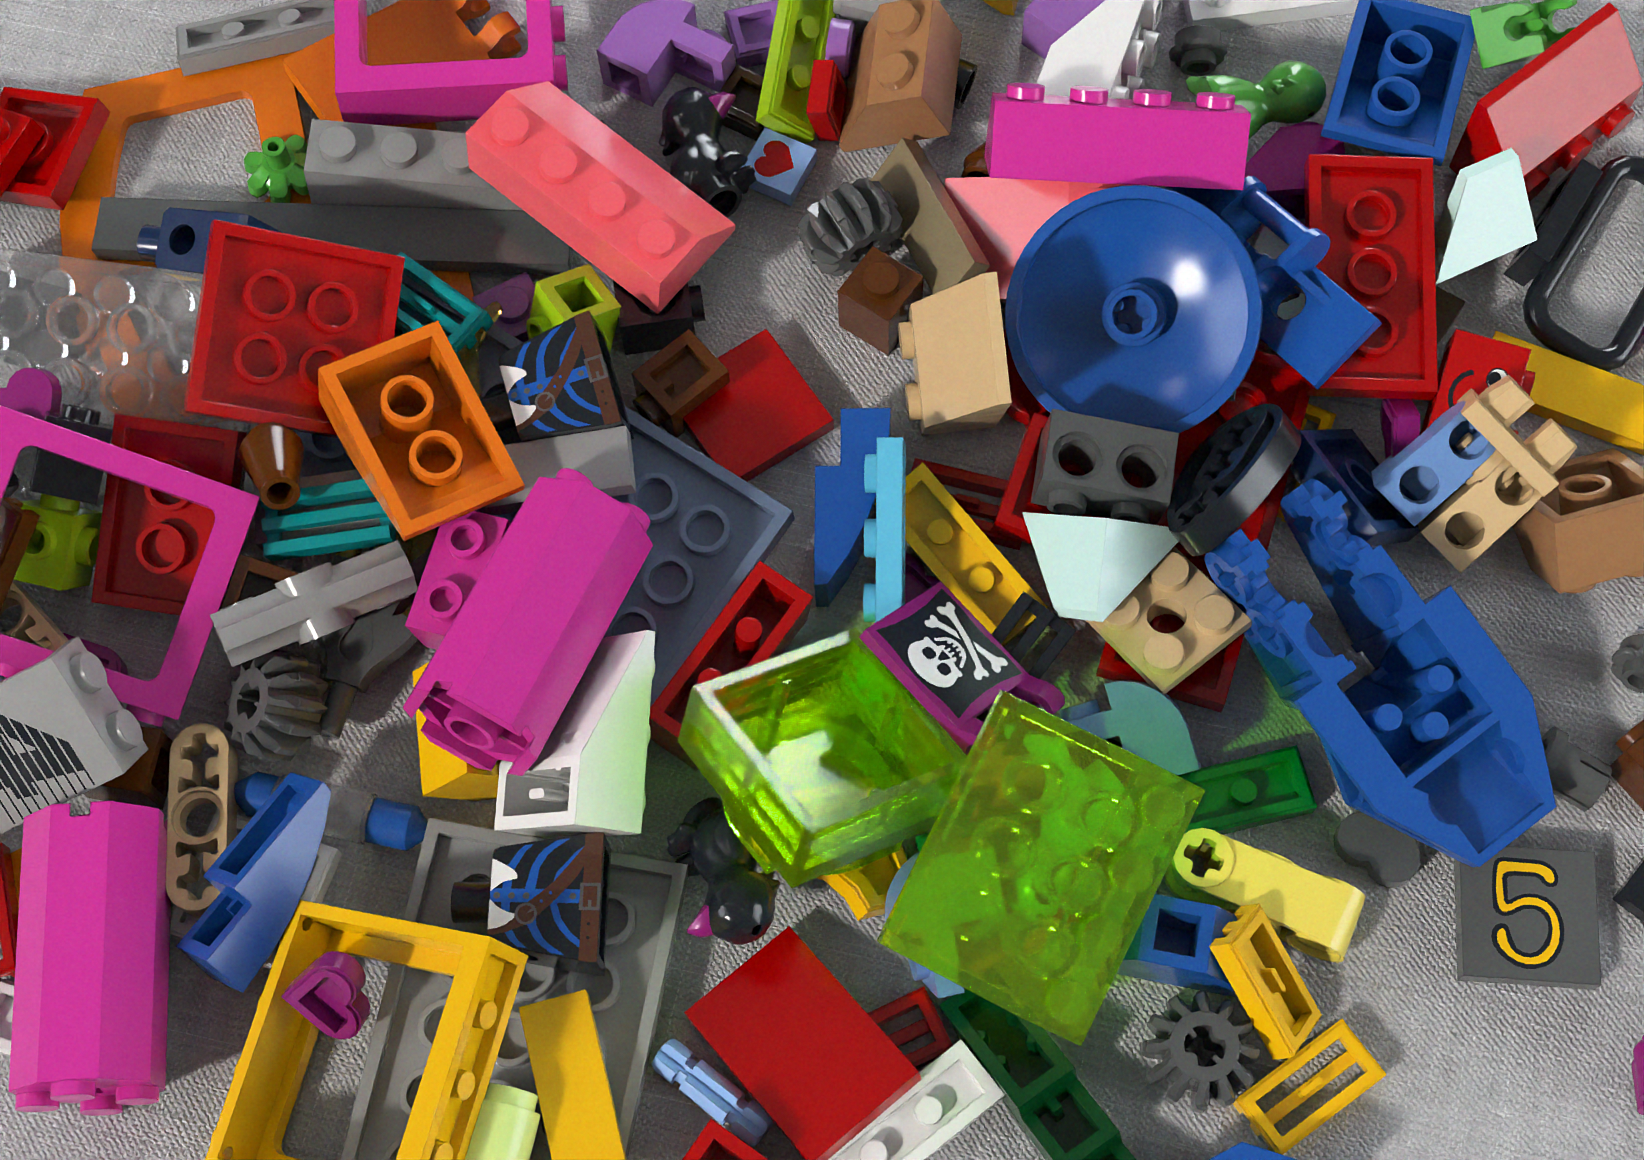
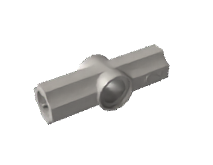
M396 540L332 566L331 562H327L274 584L276 589L219 609L220 611L211 614L210 617L231 667H234L298 641L301 645L356 622L355 617L408 598L409 595L417 592L418 587L406 554L402 550L399 541Z

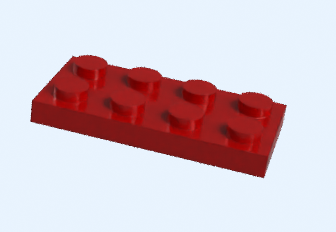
M1309 154L1304 164L1305 226L1309 229H1320L1329 236L1331 241L1327 254L1316 267L1377 317L1382 324L1318 390L1306 380V396L1432 400L1438 393L1433 158Z

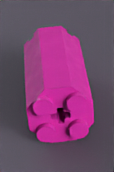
M562 468L558 471L555 478H538L403 706V709L411 719L418 709L423 713L426 721L421 731L430 742L475 768L492 771L497 760L513 762L507 774L518 776L525 774L540 755L653 546L646 534L651 521L642 509L630 503L617 501L594 487L584 474L574 469Z
M116 801L90 802V814L70 816L71 803L51 804L24 817L8 1092L16 1095L15 1110L20 1112H49L58 1110L60 1103H80V1114L105 1116L120 1114L123 1112V1105H147L159 1102V1094L165 1091L171 924V900L166 891L168 819L164 820V813L159 808Z

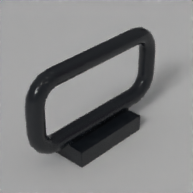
M1623 155L1608 161L1601 169L1582 159L1557 184L1535 220L1534 227L1537 240L1520 247L1504 272L1505 276L1523 287L1534 279L1526 292L1522 306L1524 321L1531 334L1539 342L1553 352L1607 372L1623 366L1633 355L1644 336V286L1612 342L1604 348H1596L1587 344L1555 323L1549 314L1548 304L1618 184L1625 179H1630L1644 185V158L1640 156Z

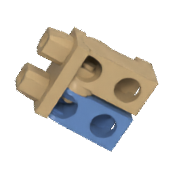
M1510 375L1492 384L1480 395L1471 388L1457 400V404L1440 415L1421 435L1396 456L1392 457L1390 455L1371 471L1374 487L1414 527L1418 524L1420 533L1460 573L1526 514L1542 496L1545 497L1559 485L1554 473L1564 465L1577 449L1574 440L1552 418L1547 420L1525 441L1512 430L1510 425L1535 403Z

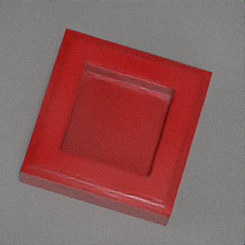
M834 60L813 61L806 114L819 141H839L841 136L848 89Z

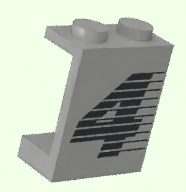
M79 636L64 643L46 659L0 681V834L22 824L24 817L51 804H63L124 774L148 750L143 741L139 722L130 711L123 709L107 683V674L103 664L96 655L87 651Z

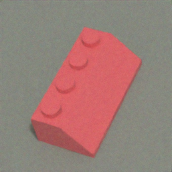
M549 81L507 90L465 132L469 169L656 314L662 311L735 231V223Z

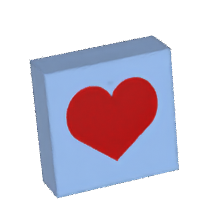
M765 127L750 151L744 166L751 165L755 170L754 174L757 181L749 186L750 189L792 206L818 161L817 149Z

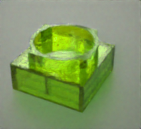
M857 628L692 686L677 742L722 798L726 819L737 837L766 874L778 870L791 888L821 875L841 874L860 868L899 851L903 840L954 819L975 768V764L936 719L859 638L861 633Z

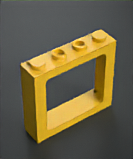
M299 900L296 910L281 936L280 944L264 990L259 998L257 1010L241 1057L236 1064L234 1077L223 1109L212 1134L205 1160H301L286 1156L283 1153L282 1140L319 1029L281 996L297 976L321 955L331 951H339L350 956L454 976L396 1160H465L528 955L490 936Z

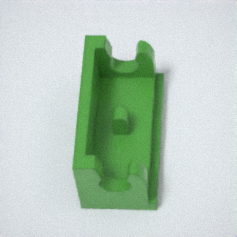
M1522 0L1471 9L1470 15L1482 69L1536 58L1576 28H1567L1564 32H1559L1554 28L1552 18L1557 10L1569 9L1577 4V0H1544L1538 3Z

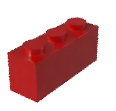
M759 560L650 707V739L698 771L807 621L813 596Z

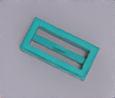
M400 252L397 256L405 257L403 269L405 275L466 317L459 325L401 283L399 300L431 323L439 321L443 331L450 335L448 340L460 361L461 357L458 352L464 346L470 350L478 341L475 337L476 332L480 328L487 331L494 324L492 318L483 308L409 256ZM398 308L396 327L408 333L423 327L421 323Z
M364 479L300 488L298 501L293 506L282 510L267 507L260 497V505L265 510V518L261 519L262 531L267 537V543H263V556L271 562L386 545L396 541V530L378 501L282 516L284 511L374 498L375 496ZM375 518L380 520V526L289 540H283L282 532Z

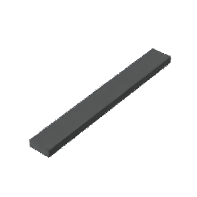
M101 197L92 243V251L100 260L143 261L137 251V239L141 228L147 224L161 226L163 213L167 208L172 207L249 214L286 234L392 255H398L400 252H403L428 271L516 274L527 272V274L557 275L571 270L573 248L525 211L120 197Z

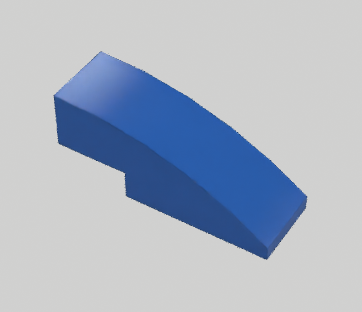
M841 408L840 466H815L814 589L816 607H829L849 579L864 551V520L876 519V493H865V454L877 453V437H890L891 408Z
M290 772L203 875L221 893L176 947L212 979L243 993L271 955L290 922L311 875L324 833L332 791L323 781Z

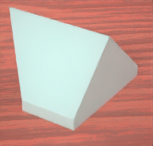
M1512 148L1459 171L1435 230L1436 284L1537 240L1519 156Z
M1022 512L1053 608L1059 617L1103 622L1178 543V540L1169 531V527L1110 518Z

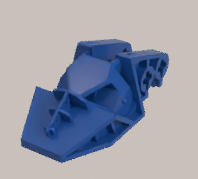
M1309 479L1282 498L1280 502L1282 514L1352 640V648L1356 653L1362 651L1375 668L1342 692L1338 686L1339 682L1357 669L1352 660L1348 661L1343 654L1337 656L1333 654L1309 620L1314 614L1304 601L1297 604L1294 599L1287 601L1279 594L1265 572L1270 567L1266 561L1271 556L1257 538L1251 542L1242 529H1239L1220 545L1206 553L1205 563L1215 585L1252 620V626L1243 633L1284 705L1300 710L1320 737L1345 804L1473 868L1480 867L1556 808L1533 696L1451 585L1422 600L1381 544L1372 548L1365 540L1356 535H1351L1347 530L1348 521L1342 505L1348 500L1341 490L1334 494L1320 481Z

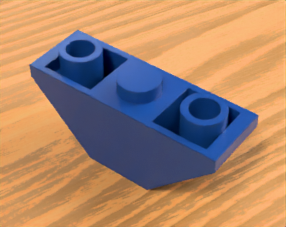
M1148 892L1073 895L1078 921L1068 922L1062 958L1063 964L1238 998L1209 947L1215 938L1225 937L1222 929L1228 922L1238 921L1236 915L1215 905Z

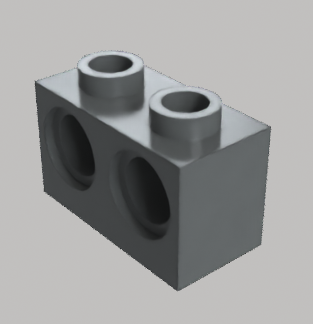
M1052 409L1041 433L1031 503L1047 506L1049 511L1057 515L1081 516L1083 514H1090L1110 519L1157 525L1171 500L1179 433ZM1068 460L1077 463L1084 470L1085 475L1075 476L1067 473L1062 469L1059 461ZM1130 472L1139 475L1146 482L1147 488H1137L1130 485L1124 479L1122 473Z

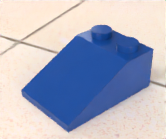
M1359 0L1334 82L1321 136L1401 157L1433 158V165L1441 167L1475 39L1471 16L1408 0Z

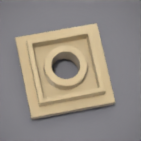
M1175 546L1103 622L1086 620L1151 687L1164 695L1252 626V620ZM1163 614L1175 615L1185 623L1181 629L1173 633H1160L1149 625L1155 617Z

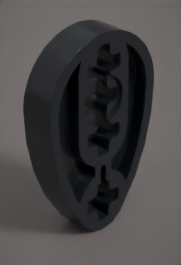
M1262 404L1235 415L1207 436L1186 461L1171 494L1167 519L1169 531L1190 555L1199 556L1220 545L1268 496L1296 456L1301 445V433L1278 405Z

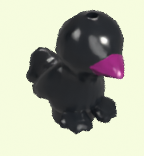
M688 87L677 91L667 101L662 111V133L658 143L660 146H664L662 150L663 156L668 157L676 152L670 166V174L728 218L738 209L742 201V194H746L749 186L757 181L754 168L751 165L744 166L748 158L740 153L738 149L726 152L719 142L723 120L736 99V95L727 92L711 94L696 87Z
M764 779L758 784L751 796L747 793L738 794L730 798L727 803L717 797L704 799L689 810L683 823H680L677 827L676 832L667 837L669 845L667 851L671 856L685 854L677 858L675 863L688 865V877L701 875L708 883V892L704 905L688 927V934L700 938L714 935L733 945H743L758 940L766 933L774 920L775 897L780 882L773 879L775 875L773 868L766 869L761 873L757 872L765 839L754 811L763 802L798 795L795 790L787 786H777L772 781Z

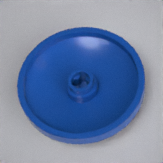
M1141 185L1119 186L1090 193L1069 203L1046 220L1026 244L1017 260L1010 279L1005 307V326L1012 359L1026 387L1048 412L1051 413L1052 409H1058L1176 433L1188 430L1208 418L1240 386L1255 357L1263 321L1261 287L1256 269L1242 241L1231 227L1216 213L1190 197L1163 188Z

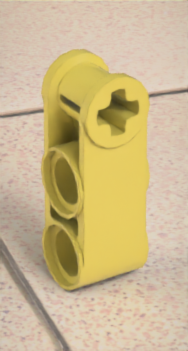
M1206 828L1192 829L1182 835L1165 860L1163 869L1166 885L1180 899L1215 905L1232 914L1240 906L1259 903L1281 941L1288 943L1302 953L1328 962L1339 963L1344 961L1366 897L1362 891L1342 880L1316 874L1298 866L1279 854L1251 847L1222 835L1215 830ZM1194 854L1205 858L1203 869L1206 872L1203 877L1191 873L1193 862L1190 859Z

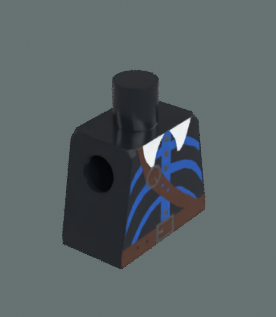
M590 311L580 313L503 353L499 357L498 362L506 390L479 398L497 433L517 427L518 434L523 442L619 426H626L631 434V440L634 439L603 330Z
M604 832L508 845L494 849L491 883L454 882L451 893L452 922L488 923L487 936L528 955L526 963L593 976H605L611 848Z

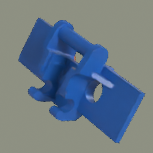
M1255 176L1244 178L1243 190H1229L1228 192L1224 189L1164 188L1190 197L1205 205L1224 220L1239 237L1251 257L1261 287L1263 321L1260 340L1276 352L1317 390L1382 324L1377 317L1316 267L1330 248L1331 241L1329 236L1318 228H1307L1267 195L1266 185ZM1262 224L1289 246L1276 259H1272L1265 253L1263 255L1260 254L1247 242L1250 236ZM1295 293L1305 294V306L1298 315L1287 320L1278 318L1277 311L1279 305L1286 297Z

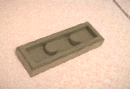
M902 137L870 181H879L884 190H888L897 203V210L903 219L901 223L903 231L900 236L932 293L935 294L985 273L990 264L919 143Z

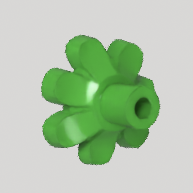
M293 135L284 142L279 137H270L263 141L262 152L254 151L246 154L244 167L246 172L252 174L247 183L249 193L253 197H262L269 190L271 202L290 203L291 189H294L300 195L309 194L304 175L308 146L305 139L301 136Z

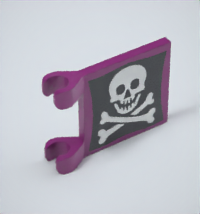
M942 582L937 583L866 628L859 637L947 731L952 738L962 765L972 774L979 775L984 773L992 766V758L1000 756L1008 747L1005 735L993 725L975 719L977 716L1010 693L1020 721L1028 729L1036 731L1049 723L1050 717L1048 714H1055L1065 704V697L1056 686L1030 676ZM1039 704H1041V705L1043 706V708L1045 709V711H1046L1047 713H1045V712L1041 709V707L1039 706Z

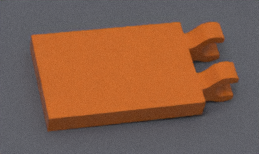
M399 0L367 16L368 65L510 58L521 50L520 43L514 37V35L521 32V28L510 13L506 11L492 17L483 29L473 36L463 22L478 18L488 12L490 4L487 0ZM335 33L283 58L285 73L320 120L343 122L335 94ZM395 124L385 126L405 127L409 124Z

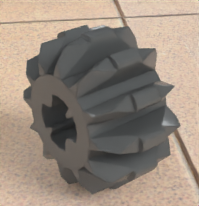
M866 177L859 178L852 184L843 182L838 189L832 192H825V196L819 202L810 204L807 209L808 214L804 215L797 224L800 230L799 237L804 244L803 250L811 263L816 264L822 274H832L835 277L843 276L849 270L854 271L872 246L882 252H886L891 249L892 242L899 238L903 231L901 226L903 219L897 210L898 205L888 190L885 191L879 181H870Z
M277 649L242 663L240 676L231 677L230 679L232 686L231 696L224 701V704L229 707V715L224 722V729L232 732V747L243 750L246 754L257 756L259 760L279 762L280 760L291 761L296 754H307L311 747V736L321 735L322 730L319 724L321 714L328 710L322 701L328 683L319 679V665L309 662L305 657L295 656L294 653Z
M1205 991L1196 992L1191 1004V1011L1178 996L1170 998L1166 1003L1170 1019L1163 1015L1153 1014L1147 1022V1027L1159 1039L1143 1041L1140 1046V1054L1142 1056L1162 1060L1161 1063L1148 1071L1146 1074L1147 1080L1150 1084H1154L1169 1077L1174 1084L1168 1090L1165 1100L1172 1105L1179 1101L1185 1090L1191 1091V1106L1196 1113H1203L1207 1109L1209 1091L1219 1105L1223 1108L1229 1107L1235 1102L1231 1084L1237 1088L1247 1090L1255 1081L1251 1072L1242 1064L1257 1062L1261 1058V1049L1254 1045L1240 1043V1040L1247 1037L1254 1030L1253 1022L1250 1019L1242 1020L1232 1026L1227 1018L1234 1011L1235 1003L1229 999H1225L1215 1013L1210 1012V999ZM1195 1037L1203 1038L1205 1050L1215 1052V1055L1204 1067L1198 1065L1196 1054L1185 1052V1049L1188 1048Z

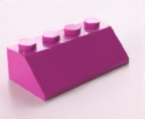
M1033 83L1007 84V93L992 92L984 157L990 178L1243 190L1251 113L1243 105L1235 104V95L1218 92L1197 93L1196 102L1171 101L1172 92L1136 89L1133 93V99L1108 98L1109 89L1072 86L1070 87V96L1045 95L1044 85Z

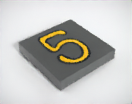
M1506 846L1480 867L1473 868L1454 859L1457 981L1595 990L1602 985L1595 852Z

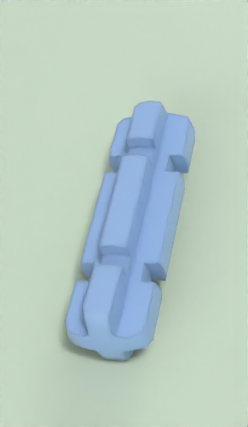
M671 1038L656 1053L651 1063L655 1072L671 1085L675 1082L679 1083L680 1092L722 1125L726 1122L732 1125L730 1128L731 1132L747 1145L756 1146L770 1130L773 1124L771 1118L756 1101L752 1100L748 1103L744 1100L745 1093L701 1059L697 1063L694 1060L695 1055L677 1039Z

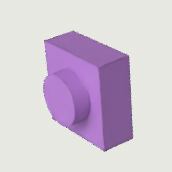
M527 272L472 297L475 304L489 313L494 325L523 343L529 340L526 323L530 318L535 286Z

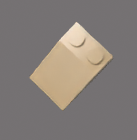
M997 272L982 273L912 303L908 312V322L898 323L902 360L913 359L915 383L905 384L908 420H920L921 436L995 428L1012 404Z

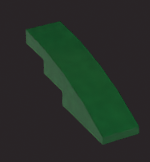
M995 967L964 987L965 993L953 995L939 1005L941 1012L960 1040L965 1043L1005 1094L1002 1099L1045 1160H1136L1123 1144L1120 1131L1078 1080L1075 1067Z

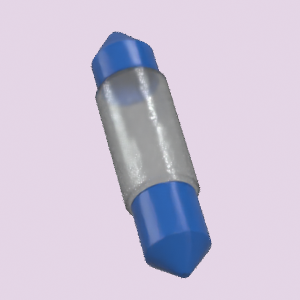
M258 771L237 781L234 788L237 805L246 816L253 817L288 774L277 776ZM325 783L332 791L323 833L324 837L361 845L372 843L409 851L423 841L428 821L419 806L379 798L376 793Z

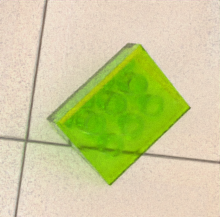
M1000 690L877 941L1003 1009L1081 1046L1201 801L1205 789Z

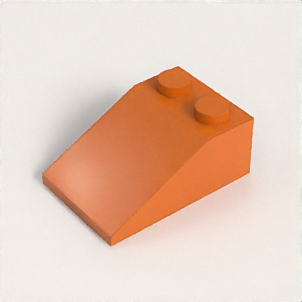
M439 321L318 368L319 401L346 454L404 541L524 490L525 484Z

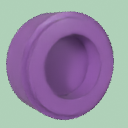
M832 18L828 31L825 60H834L843 79H847L850 76L851 58L856 41V24L853 23V20Z

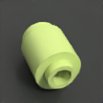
M489 1083L465 1160H530L541 1117L540 1114L535 1112L538 1095L511 1086Z

